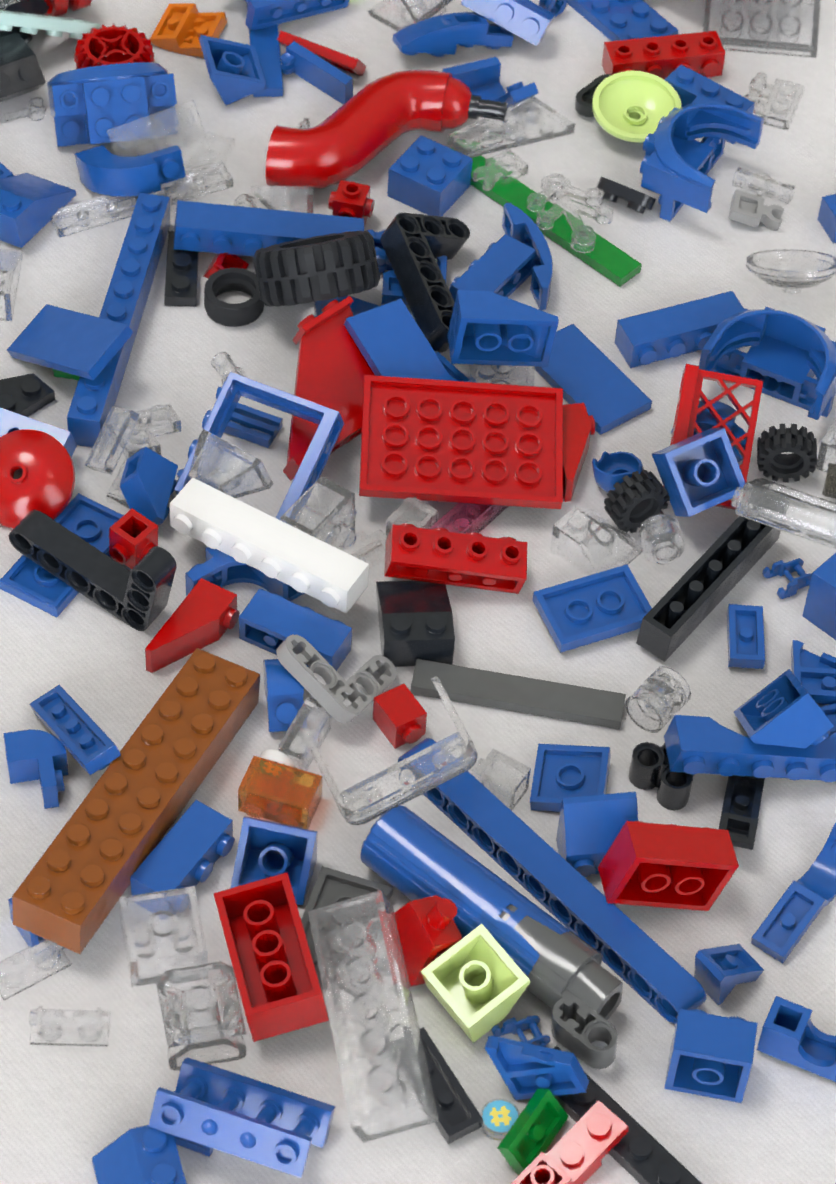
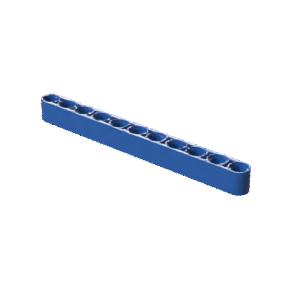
M426 738L398 758L400 771L412 785L565 927L601 953L602 961L668 1022L676 1024L679 1008L685 1010L697 1009L706 1001L703 987L688 971L614 904L607 903L606 897L437 742Z

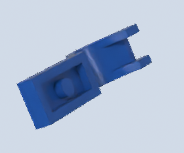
M836 823L832 827L823 849L812 866L799 880H793L752 936L751 944L781 963H784L824 906H827L836 897Z

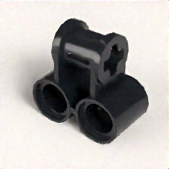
M650 742L638 744L632 753L628 775L630 782L635 787L644 790L657 787V801L668 810H679L685 807L689 800L695 774L670 772L665 743L661 747Z

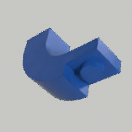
M104 145L74 153L81 183L87 189L102 195L126 197L138 196L139 193H155L162 191V184L186 177L182 152L177 145L133 157L114 155Z
M209 547L205 549L206 562L195 565L190 571L185 573L186 596L201 578L222 588L234 583H252L261 586L270 593L278 594L288 601H293L305 594L296 591L292 586L282 581L266 576L263 572L245 563H239L233 557L217 549Z

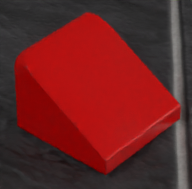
M217 253L203 277L209 278L217 271L227 268H243L247 270L249 264L237 255Z

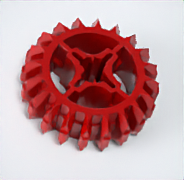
M102 24L101 29L91 28L90 33H83L82 39L77 40L74 61L76 62V69L121 63H153L154 52L151 40L146 38L145 33H138L137 28L128 29L126 24L122 27H116L115 24L112 27H106Z

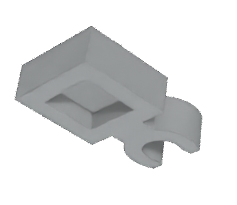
M736 189L732 196L728 219L756 228L761 222L771 230H778L782 223L780 218L784 208L779 205H764L765 198Z

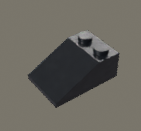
M415 580L376 582L382 656L388 658L395 667L415 666L417 659L453 665L455 635L452 609L446 584Z

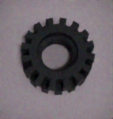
M784 423L780 424V429H776L775 426L769 427V433L764 430L761 433V437H758L757 465L759 471H763V475L767 478L772 475L773 481L783 478V482L789 483V478H793L794 482L800 481V475L804 478L809 477V472L813 473L816 469L815 465L817 466V440L814 438L812 431L807 433V428L804 426L798 430L797 424L792 423L790 428H786ZM783 452H792V454H781V453H783Z
M642 470L641 473L638 471L632 472L631 478L628 475L622 478L624 481L621 484L616 482L613 485L615 490H609L607 493L609 498L604 500L606 505L604 506L605 511L617 527L625 533L628 531L634 533L638 527L640 530L646 528L647 523L652 525L656 522L654 520L656 516L661 517L664 514L661 509H667L669 505L667 501H670L669 493L651 471L648 473L647 470Z

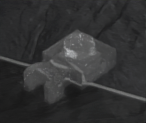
M508 148L487 159L485 166L476 168L473 171L472 181L477 182L484 179L483 190L489 191L494 188L495 183L498 181L505 186L528 174V164Z

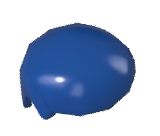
M605 451L598 462L597 459L593 458L592 460L596 484L607 493L609 490H615L613 485L616 482L621 484L624 481L622 479L624 476L628 475L631 478L632 472L638 471L641 473L644 470L641 460L633 453L619 451L609 454Z

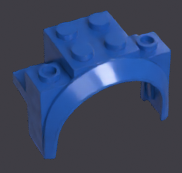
M121 63L80 68L59 73L47 82L50 112L54 118L57 147L140 140L178 134L175 113L177 99L174 73H168V70L158 63Z
M698 95L691 105L687 104L679 109L674 107L666 117L663 116L658 123L656 131L653 134L649 133L644 141L643 150L646 152L640 166V173L642 174L641 187L660 195L658 199V204L661 205L659 218L671 222L684 204L707 213L712 206L711 196L715 180L707 176V174L724 153L726 139L756 149L760 144L764 118L730 105L721 104L701 95ZM697 138H703L701 142L695 140Z
M731 303L711 337L702 348L699 369L762 380V393L809 411L807 417L819 420L820 416L828 417L832 410L836 393V342L831 341L825 334L826 328L815 325L800 316L775 310L767 306L764 309L748 310ZM751 346L747 353L737 350L738 348Z

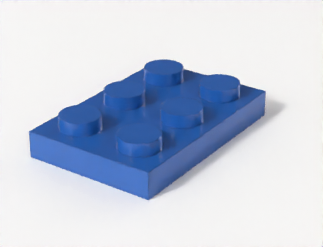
M627 564L535 591L532 598L560 653L640 629L643 617L652 609Z

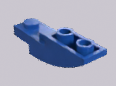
M460 12L435 16L414 23L393 34L392 40L400 52L406 55L414 56L418 53H428L435 57H444L445 54L455 55L457 44L465 48H472L474 45H483L490 49L512 47L514 36L510 31L497 24H489L483 16L476 12Z

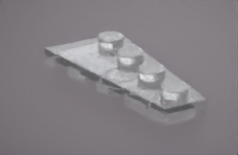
M533 96L508 107L505 121L484 118L448 134L447 145L457 152L473 158L574 134L575 123Z

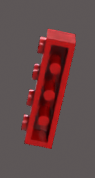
M717 31L604 42L602 67L605 74L613 75L624 71H642L656 75L664 80L680 65L704 77L722 76L726 52Z
M408 523L393 524L386 539L384 577L519 594L527 579L528 542L517 541L512 537H485L476 532L462 534L450 532L445 528L425 529L417 528L415 525Z

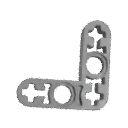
M292 634L288 636L276 650L277 658L286 670L334 719L341 723L351 722L374 700V697L380 695L397 677L394 664L382 655H375L346 681L306 639L299 635ZM376 671L381 675L377 680L372 675ZM314 673L319 674L324 679L326 685L320 683L314 676ZM356 683L361 684L368 692V695L360 691ZM347 698L352 702L348 707L343 703Z

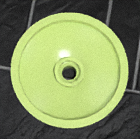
M624 71L607 77L596 88L592 101L594 117L605 131L619 139L637 143H644L649 133L653 134L656 131L660 119L663 116L666 117L674 107L678 109L682 107L679 95L668 82L656 75L642 71Z

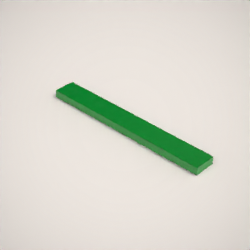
M460 142L451 148L473 158L471 185L503 207L505 203H511L518 207L533 220L545 236L621 287L641 272L642 264L464 143Z

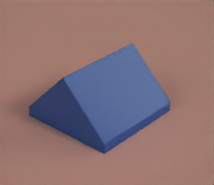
M200 35L199 42L209 77L226 106L265 88L266 81L255 46Z
M836 553L812 573L802 614L805 619L834 640H836Z
M244 816L230 888L287 872L296 904L304 905L317 862L318 831Z

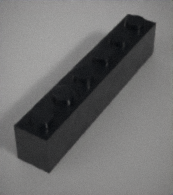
M757 497L643 617L636 644L665 662L779 539L786 514L760 497Z

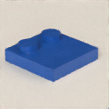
M538 744L530 795L531 810L560 812L562 798L606 794L611 759L610 747Z

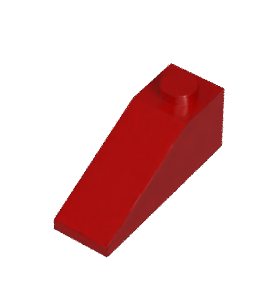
M585 403L563 405L564 502L571 501L589 449L590 435L595 434L594 417L592 415L588 416Z
M201 578L145 648L146 671L153 673L194 653L197 648L202 649L218 641L227 629H233L240 614L237 610V594Z

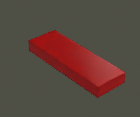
M282 30L277 39L285 48L295 41L331 65L358 76H363L367 67L357 58Z

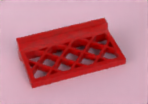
M686 364L681 379L670 446L692 437L694 430L697 434L703 432L696 423V417L708 409L718 422L712 428H725L727 436L732 442V448L735 446L743 457L742 464L739 467L746 483L763 381L702 370L697 365ZM703 379L716 381L724 392L709 401L701 390ZM725 383L733 384V386L728 388ZM740 386L755 388L753 400L743 407L732 394V391ZM727 396L737 411L723 420L712 405ZM699 399H701L704 405L698 409ZM751 407V413L749 417L745 411ZM738 415H741L748 425V431L736 439L726 424ZM746 439L745 448L743 449L740 442ZM744 493L736 496V501L727 500L715 506L741 511Z

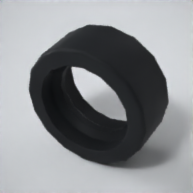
M227 268L212 274L205 282L204 307L207 315L219 324L232 327L248 325L257 320L263 313L264 303L260 300L256 274L243 268ZM228 291H242L249 294L252 298L243 303L232 304L219 300L217 296Z

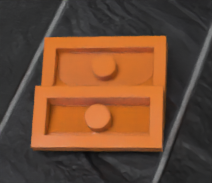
M195 3L169 4L150 37L151 44L179 54L204 57L199 42L200 35L219 38L228 22L225 12L198 13Z

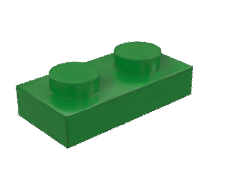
M538 1088L497 1148L516 1174L520 1175L542 1151L546 1152L569 1116L549 1089Z

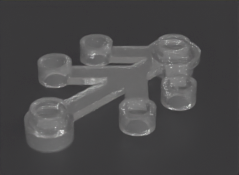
M553 173L544 177L541 180L542 191L529 194L527 199V209L532 212H538L536 225L543 230L552 229L554 222L564 213L573 230L570 243L571 248L580 253L592 252L595 249L596 234L592 227L584 225L579 214L594 219L599 224H610L613 219L614 210L610 206L602 205L604 192L598 188H589L584 191L571 186V182L562 174ZM570 197H573V198L582 200V201H584L587 205H585V204H583V203H580V202H578V201L572 200V199H570ZM549 200L557 201L549 210H544L545 204Z

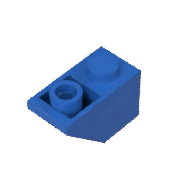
M146 446L127 459L119 487L130 510L133 508L155 524L160 525L169 514V507L167 505L170 495L177 484L175 476L178 465Z

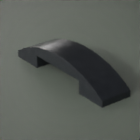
M728 776L718 829L729 831L732 844L735 847L753 850L765 778Z

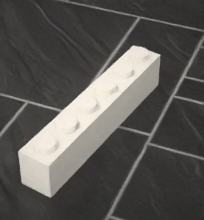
M193 477L170 502V526L179 533L187 534L203 542L209 548L217 549L233 557L239 563H245L263 572L270 578L282 581L292 586L296 591L306 593L322 601L328 607L347 613L368 587V563Z

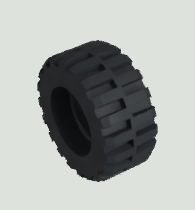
M368 231L333 233L279 243L256 250L253 257L260 300L269 307L306 304L357 294L377 287L380 280L374 239Z

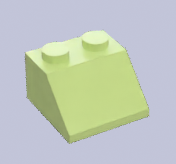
M482 924L421 970L426 987L473 1043L504 1020L530 984L528 977Z

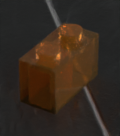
M253 756L238 788V811L245 812L254 818L262 817L280 824L308 829L322 798L323 776Z

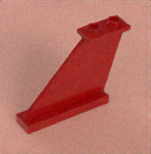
M348 296L341 302L334 299L321 310L322 314L317 317L311 314L304 318L297 325L299 331L292 339L295 345L299 344L294 395L340 412L344 422V426L331 454L362 433L364 375H375L344 326L346 318L353 316L350 305L354 300L351 296ZM294 415L291 417L287 464L283 469V472L290 481L294 479L319 426Z

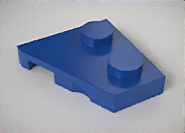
M793 640L791 646V669L793 674L817 704H836V658L824 652L821 657L803 649V642Z
M488 1036L485 1050L515 1100L531 1099L538 1088L549 1089L554 1096L586 1093L589 1079L574 1053L497 1036Z

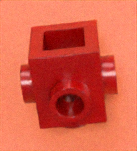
M340 180L337 191H331L328 209L333 210L332 215L364 218L365 226L367 218H371L374 210L375 201L370 199L371 186Z
M133 508L109 528V554L116 562L126 565L130 569H133L152 547L158 546V525Z

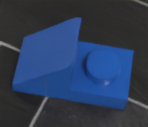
M740 944L702 949L695 955L694 978L717 1005L723 1003L736 984L756 981L764 971Z

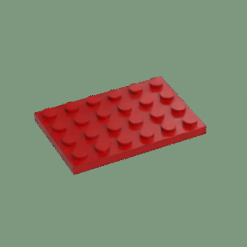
M364 375L359 496L561 509L563 503V388Z

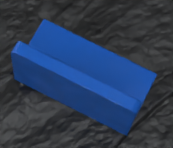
M497 56L442 69V72L452 73L453 78L462 80L470 88L472 95H479L482 99L499 102L498 98L507 94L499 82L501 63Z

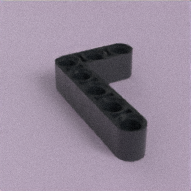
M404 212L398 213L381 235V243L416 323L434 351L446 352L449 349L447 335L455 302L435 258L437 259L440 256H447V260L454 258L470 237V230L466 224L455 218Z
M38 510L30 511L8 535L12 546L21 554L135 630L145 631L167 606L177 566L174 557L161 547H152L130 571Z

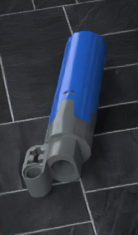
M400 805L385 812L373 824L365 841L362 843L360 853L362 863L411 901L437 895L454 902L457 907V915L453 920L462 935V939L482 924L528 977L530 984L526 989L553 1009L551 1032L554 1039L592 1068L603 1069L610 1066L616 1058L618 1034L616 1028L608 1019L621 1003L623 982L601 966V953L406 806ZM595 1041H602L606 1043L608 1046L603 1048H597L593 1046L591 1043Z

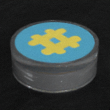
M493 1099L487 1102L480 1114L483 1118L481 1130L490 1139L502 1141L520 1115L518 1108L506 1099Z

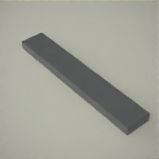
M421 659L416 661L410 689L411 693L415 695L616 729L621 727L626 696L623 693Z

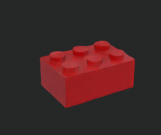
M626 821L599 864L598 870L606 901L609 904L709 911L739 867L728 830Z

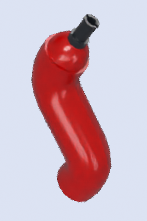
M434 70L394 72L366 85L332 115L315 127L300 129L275 126L267 150L266 183L270 187L308 190L326 188L356 174L405 132L427 130L443 133L445 129H454L463 125L468 119L478 120L479 117L505 121L508 103L485 100L479 95H472L470 88L462 80L453 78L452 73Z

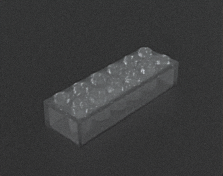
M379 890L308 911L351 1129L365 1143L438 1122L437 1108L393 906L383 891Z

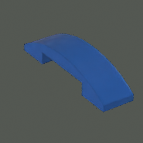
M505 203L502 228L505 234L536 250L530 290L539 310H546L550 297L553 269L548 243L543 233L528 215L515 205Z

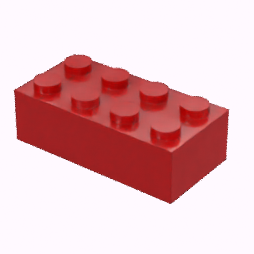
M288 873L213 893L253 1042L329 1021Z

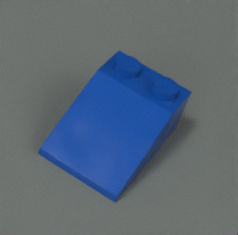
M29 173L0 179V240L22 248L77 195L76 190Z
M457 290L447 335L451 364L547 367L559 319L555 315L492 291Z

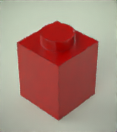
M405 683L374 697L373 720L395 749L406 743H414L425 735L427 712Z

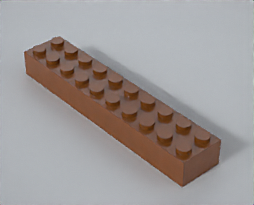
M199 648L194 651L121 749V756L112 761L13 894V925L26 931H31V933L73 952L82 953L130 885L131 875L162 840L259 703V673Z

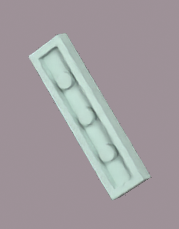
M0 10V30L12 31L13 26L20 27V32L37 34L38 29L45 30V35L62 37L63 32H69V37L82 39L83 33H90L91 28L100 29L101 25L86 20Z

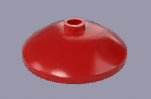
M22 429L0 437V524L14 529L32 510H38L54 520L68 505L75 487V468L69 452L57 439L42 431ZM18 469H22V476L18 479H14L15 471Z

